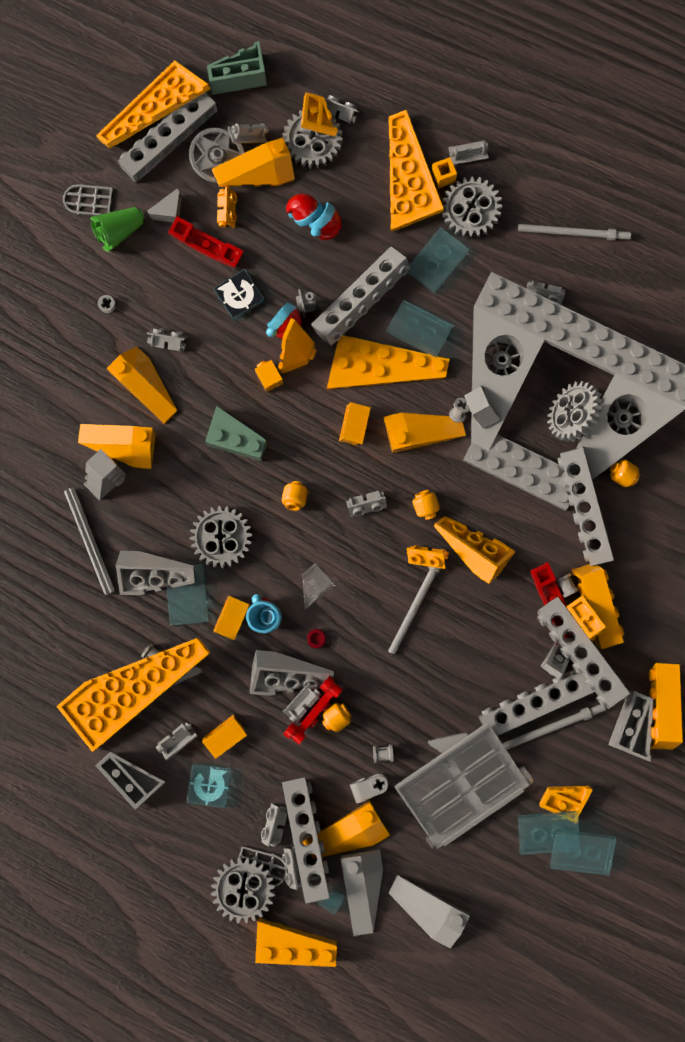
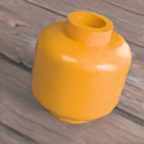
M626 459L615 462L610 468L611 479L622 487L633 486L639 480V468Z
M292 481V483L285 485L283 489L282 503L287 509L298 511L306 505L308 490L301 482Z
M429 490L415 494L413 506L417 516L425 517L426 520L437 516L436 512L440 510V504L436 494Z
M334 703L323 712L324 720L322 723L328 731L332 729L334 732H340L350 724L352 714L344 704Z

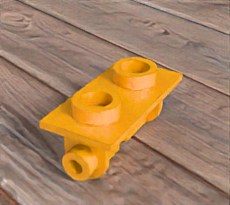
M225 186V189H220L218 193V207H224V209L217 210V223L222 228L226 227V224L235 228L237 195L228 186Z
M418 545L411 546L410 548L407 547L408 563L445 569V559H448V552L445 549L432 548L429 551V548Z

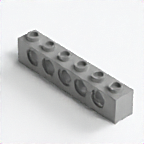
M203 93L176 109L170 115L163 117L159 125L151 128L143 139L137 140L133 148L120 156L118 162L121 168L137 183L217 112L216 103L206 93ZM193 108H197V109H198L196 112H191V111H190V110L193 109ZM179 120H184V123L177 124ZM166 132L171 133L169 136H163ZM152 144H157L155 148H149ZM143 156L142 160L136 161L137 157Z
M390 247L311 324L315 332L332 346L402 276L407 274L410 269L407 258L393 247Z
M584 447L561 452L558 463L560 469L564 468L566 476H563L565 488L569 487L571 492L568 495L570 506L575 507L576 513L573 514L575 524L580 525L581 532H578L580 543H584L586 550L583 551L585 561H589L590 566L613 561L612 550ZM577 464L580 466L581 471L574 475L569 471V467ZM577 483L585 485L586 490L583 493L575 491L574 486ZM582 502H588L591 508L589 511L584 512L580 509L579 505ZM586 521H594L596 527L593 530L586 529L584 526ZM598 539L601 545L599 548H592L589 544L590 541Z
M558 597L538 610L537 614L539 616L537 619L542 626L546 625L551 631L549 635L554 642L558 641L562 646L561 651L567 659L570 657L574 664L572 666L579 675L582 673L586 680L584 682L591 691L594 690L598 695L596 698L602 707L606 706L609 709L630 694ZM555 617L560 618L563 623L562 626H555L552 619ZM564 634H572L574 642H567L564 639ZM576 650H584L586 658H579L576 655ZM590 665L597 667V675L589 673L588 667ZM602 681L609 683V691L601 689L600 683Z
M574 669L570 671L571 675L565 678L562 675L560 679L554 678L552 679L553 683L547 686L545 683L534 687L536 690L534 692L528 693V691L520 693L517 695L518 699L514 701L507 699L499 703L500 707L494 710L490 707L481 711L483 715L478 717L482 726L488 722L498 736L595 691H591L584 682L586 680L582 673L579 675ZM571 680L576 683V689L572 692L567 686ZM553 688H556L559 692L557 699L550 697V691ZM535 696L541 699L539 707L532 705V699ZM518 704H521L524 708L521 715H516L514 712V708ZM500 712L506 715V720L503 723H498L496 720V716Z
M305 777L282 782L305 903L330 899L333 889L331 881L327 882L326 873H329L327 861L322 859L321 853H325L323 841L318 839L317 833H321L319 821L314 819V813H317L315 801L311 802L310 794L313 793L311 782H307ZM298 795H304V804L296 805L295 798ZM303 814L309 816V822L306 825H300L299 817ZM306 834L313 836V842L310 845H304L303 837ZM310 854L317 856V863L313 866L307 863V857ZM314 874L321 876V883L318 886L311 884V877Z

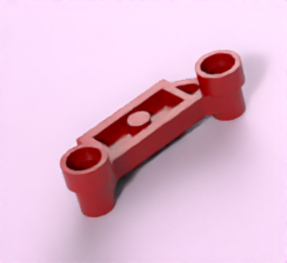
M330 675L320 686L326 693L299 727L292 722L283 733L284 736L288 739L291 738L300 745L306 737L304 734L308 727L312 729L319 721L316 718L320 712H325L331 705L329 700L333 696L337 698L342 692L343 688L334 682L335 679Z

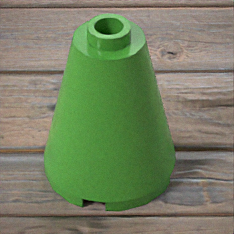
M136 207L95 215L90 218L93 221L91 222L93 232L97 240L105 244L103 249L106 252L112 251L142 226L145 219L143 212Z

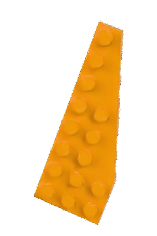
M198 637L86 681L56 707L90 750L94 752L211 652Z

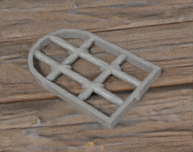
M83 184L73 185L64 192L63 203L68 211L78 215H100L101 213H95L98 208L108 209L107 213H109L112 204L113 188ZM74 188H80L77 193L69 191ZM82 189H95V194H84ZM98 189L110 190V195H98ZM66 196H79L78 202H66ZM81 197H94V203H81ZM97 199H109L108 206L96 205ZM67 205L77 206V211L71 210ZM80 207H93L92 213L80 212Z
M245 846L241 847L239 857L241 856L242 859L247 858V856L242 855L243 849L256 852L255 858L249 857L250 861L257 859L259 853L272 856L271 862L257 859V864L264 863V865L269 866L270 871L267 877L273 876V879L280 880L275 886L284 882L287 866L283 867L273 864L275 857L284 864L281 857L274 853L271 854ZM272 868L285 870L284 878L271 875ZM234 874V878L240 879L239 876ZM252 877L249 879V882L260 884L259 881L252 880Z

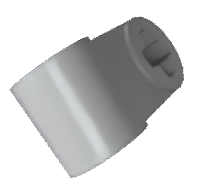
M379 773L349 784L356 803L364 802L384 793L388 788L387 777ZM377 779L380 782L384 781L382 788H379L378 785L375 786Z

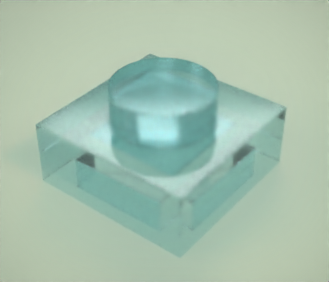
M333 889L330 899L321 900L318 905L335 915L345 896Z

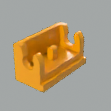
M352 402L347 405L339 442L352 445L363 444L371 407Z
M228 596L213 631L235 640L250 604Z
M583 596L567 606V610L591 642L596 639L597 635L605 632L606 626Z
M233 714L202 738V742L216 759L247 736V734Z

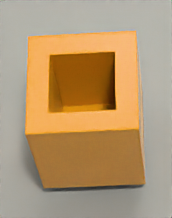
M451 157L432 164L431 173L438 189L456 182L457 172Z
M266 360L262 361L255 368V372L266 392L283 384V380L272 360L268 362Z

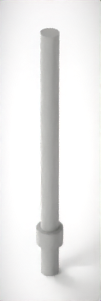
M518 224V232L599 237L613 241L615 239L630 240L631 232L616 231V229L594 230Z
M428 568L430 570L388 652L395 655L436 573H439L441 568Z
M600 704L592 708L586 707L577 714L502 744L508 750L583 719L584 721L589 720L593 715L606 711V708Z

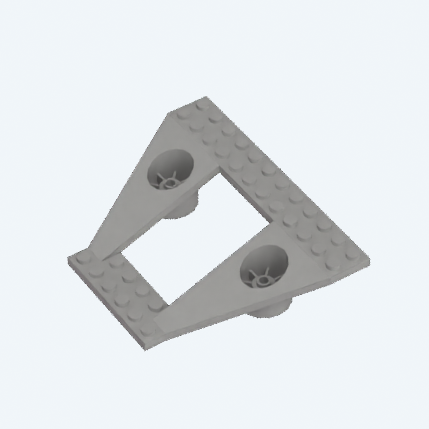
M491 272L473 308L472 391L482 386L500 420L483 429L471 413V445L463 461L566 511L570 504L568 495L571 492L569 487L565 488L563 476H566L564 468L560 469L559 464L497 435L543 342L614 375L602 397L603 402L599 404L603 409L598 411L601 416L596 417L598 423L592 424L593 430L588 429V435L583 434L576 447H584L592 480L685 410V364ZM502 345L507 348L505 351H499L498 346ZM491 347H495L496 353L494 355L486 352ZM508 349H512L516 355L510 356L507 353ZM485 356L491 358L492 362L486 364ZM518 358L519 367L511 364V360ZM491 366H492V368H493V370L495 371V373H493L492 371H490V370L488 369V367H491ZM510 367L516 371L508 375L506 368ZM504 372V376L497 375L496 373ZM619 403L627 404L626 409H620ZM615 404L616 413L609 411L610 405ZM630 407L635 410V414H631L628 411ZM607 415L613 417L611 422H608ZM638 416L639 425L632 422L633 417ZM632 426L636 428L637 431L633 434H630L627 427ZM624 429L626 435L618 434L617 432ZM577 464L569 467V471L574 475L581 471L580 466ZM577 483L574 486V489L577 492L585 485L583 483Z

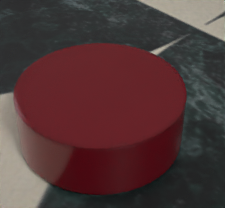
M319 629L311 630L307 635L309 646L316 649L324 646L326 642L325 633Z

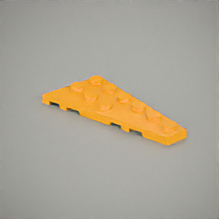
M174 61L96 136L99 141L110 149L210 90V87L202 79Z
M406 110L389 116L390 213L392 232L444 212Z
M342 335L337 343L327 390L351 388L354 386L393 384L396 382L405 383L418 380L445 379L450 359Z

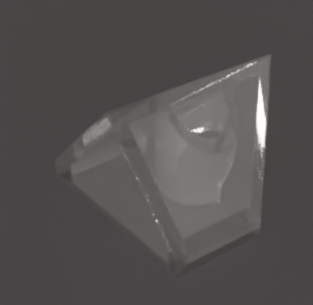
M316 563L301 574L305 610L334 587L333 582Z

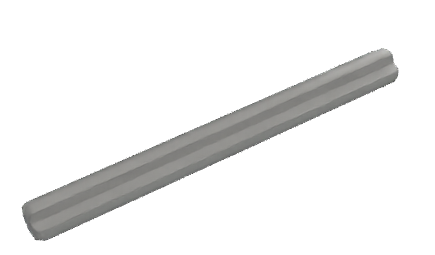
M69 488L64 491L103 592L105 595H109L115 591L77 493L74 488Z

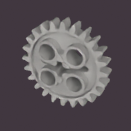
M301 110L299 111V117L293 114L294 121L288 120L289 126H284L286 133H283V139H285L284 141L290 152L291 159L295 157L296 164L302 161V167L308 163L310 169L313 164L319 168V163L321 162L326 166V160L332 162V155L337 157V150H341L340 143L343 140L340 136H342V130H339V123L335 124V117L331 119V122L337 128L336 136L322 135L320 132L301 128ZM300 141L305 142V144L302 146L297 145V143ZM320 147L322 151L316 152L314 149Z
M471 176L470 182H467V179L464 178L462 184L457 180V187L451 185L450 189L452 192L446 191L445 194L448 198L442 199L443 203L446 204L442 205L445 211L442 213V217L446 218L445 224H450V230L456 228V235L461 231L463 238L467 233H469L470 238L473 237V233L480 237L481 231L487 234L486 228L493 230L492 223L498 224L496 217H501V212L498 211L502 209V205L498 204L501 202V197H497L499 191H493L494 185L488 187V180L481 183V177L478 178L477 182L474 181L473 176ZM467 192L473 193V196L471 198H465L464 194ZM482 201L489 202V205L487 207L480 206V203ZM475 202V208H471V210L469 211L468 206L472 207ZM457 208H462L464 210L461 214H456L454 212V210ZM468 214L466 221L463 222L462 220ZM478 217L480 220L477 223H472L470 219Z
M583 381L580 384L575 382L574 386L569 384L568 390L563 388V394H557L558 400H553L552 402L555 405L549 408L552 410V413L548 414V417L551 418L547 422L551 425L549 430L562 441L569 442L571 440L575 442L576 438L581 440L582 434L587 436V430H593L592 424L598 423L596 417L601 416L598 413L599 410L603 409L599 405L603 402L599 398L601 393L593 385Z
M218 506L217 511L211 507V513L208 514L204 510L205 517L197 516L200 522H193L197 528L190 530L195 534V536L190 537V540L195 541L191 547L198 548L194 554H202L199 560L203 561L206 558V565L213 562V567L216 568L218 563H220L221 568H224L225 563L232 567L233 560L238 564L239 556L245 558L242 553L243 551L249 552L246 545H252V542L247 540V538L253 537V535L247 533V531L251 527L245 526L248 522L247 519L241 521L242 513L236 516V509H233L230 513L228 506H226L224 511H222L221 506ZM220 520H222V533L224 536H226V538L222 539L224 548L223 554H220L221 544L220 540L217 539V536H220ZM229 522L235 523V529L231 532H227L225 529ZM211 523L215 524L216 530L213 533H208L206 530L207 526ZM230 541L236 542V548L233 551H228L226 548L227 543ZM211 542L217 544V549L214 552L207 550V546Z
M240 856L237 863L232 858L230 866L225 862L223 864L225 870L218 869V873L221 876L215 875L213 879L217 883H212L211 885L212 888L216 889L211 893V896H217L213 904H220L217 911L223 909L224 913L222 916L224 917L229 914V921L237 917V923L240 922L241 918H244L245 923H248L249 917L256 921V914L262 918V910L267 912L269 910L266 904L273 903V900L269 897L275 896V892L270 891V889L275 888V884L270 883L274 877H267L270 870H262L264 863L257 866V859L250 863L249 857L243 862ZM244 872H247L245 890L248 891L244 894L243 907L241 908L239 907L242 893L240 888L243 884ZM237 874L240 877V882H232L230 875ZM257 877L260 884L253 886L250 884L249 879ZM234 894L237 897V902H229L227 895ZM254 897L257 904L251 906L247 903L246 899Z

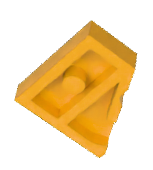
M306 92L303 102L301 128L336 136L337 128L331 122L332 115L327 109L325 98Z
M591 786L548 787L539 805L546 810L576 822L593 789Z

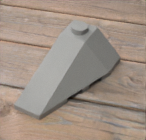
M120 550L116 563L120 595H143L146 591L150 590L157 592L168 586L175 588L195 583L193 565L140 551Z
M256 650L252 665L250 694L270 696L276 695L278 691L286 690L287 693L294 692L293 689L304 688L308 683L316 689H321L320 686L329 675L333 678L334 671L277 652Z
M380 849L341 855L353 935L373 933L383 874Z
M399 875L396 876L388 892L433 940L448 948H451L459 938L470 917L468 911Z

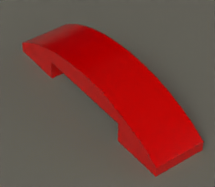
M179 217L175 218L168 231V234L197 252L233 268L236 267L244 252L229 243L225 244L196 229L193 224Z
M547 562L531 570L533 581L544 606L558 597L567 608L549 563ZM555 617L552 619L555 626H562L563 623L560 618ZM564 634V639L571 636L572 634Z

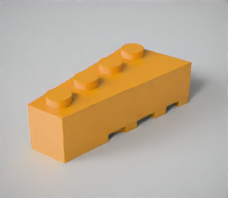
M590 564L572 569L573 576H577L579 584L576 585L579 588L578 592L586 599L606 626L605 632L596 636V645L600 649H605L624 643L622 638L624 630L617 620L619 612L616 606H613L614 594L611 588H608L607 581H609L607 571L597 565L590 566Z
M656 663L649 670V680L651 681L649 697L653 698L650 749L673 750L683 743L680 665Z
M259 917L257 922L255 963L336 967L337 941Z

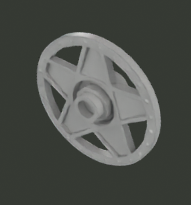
M209 128L197 134L189 149L191 165L200 177L209 182L218 183L215 177L208 176L202 171L212 169L244 154L241 143H235L239 152L229 149V138L231 139L229 131L220 128ZM210 133H219L214 142L203 136ZM195 145L203 154L196 162L193 153Z

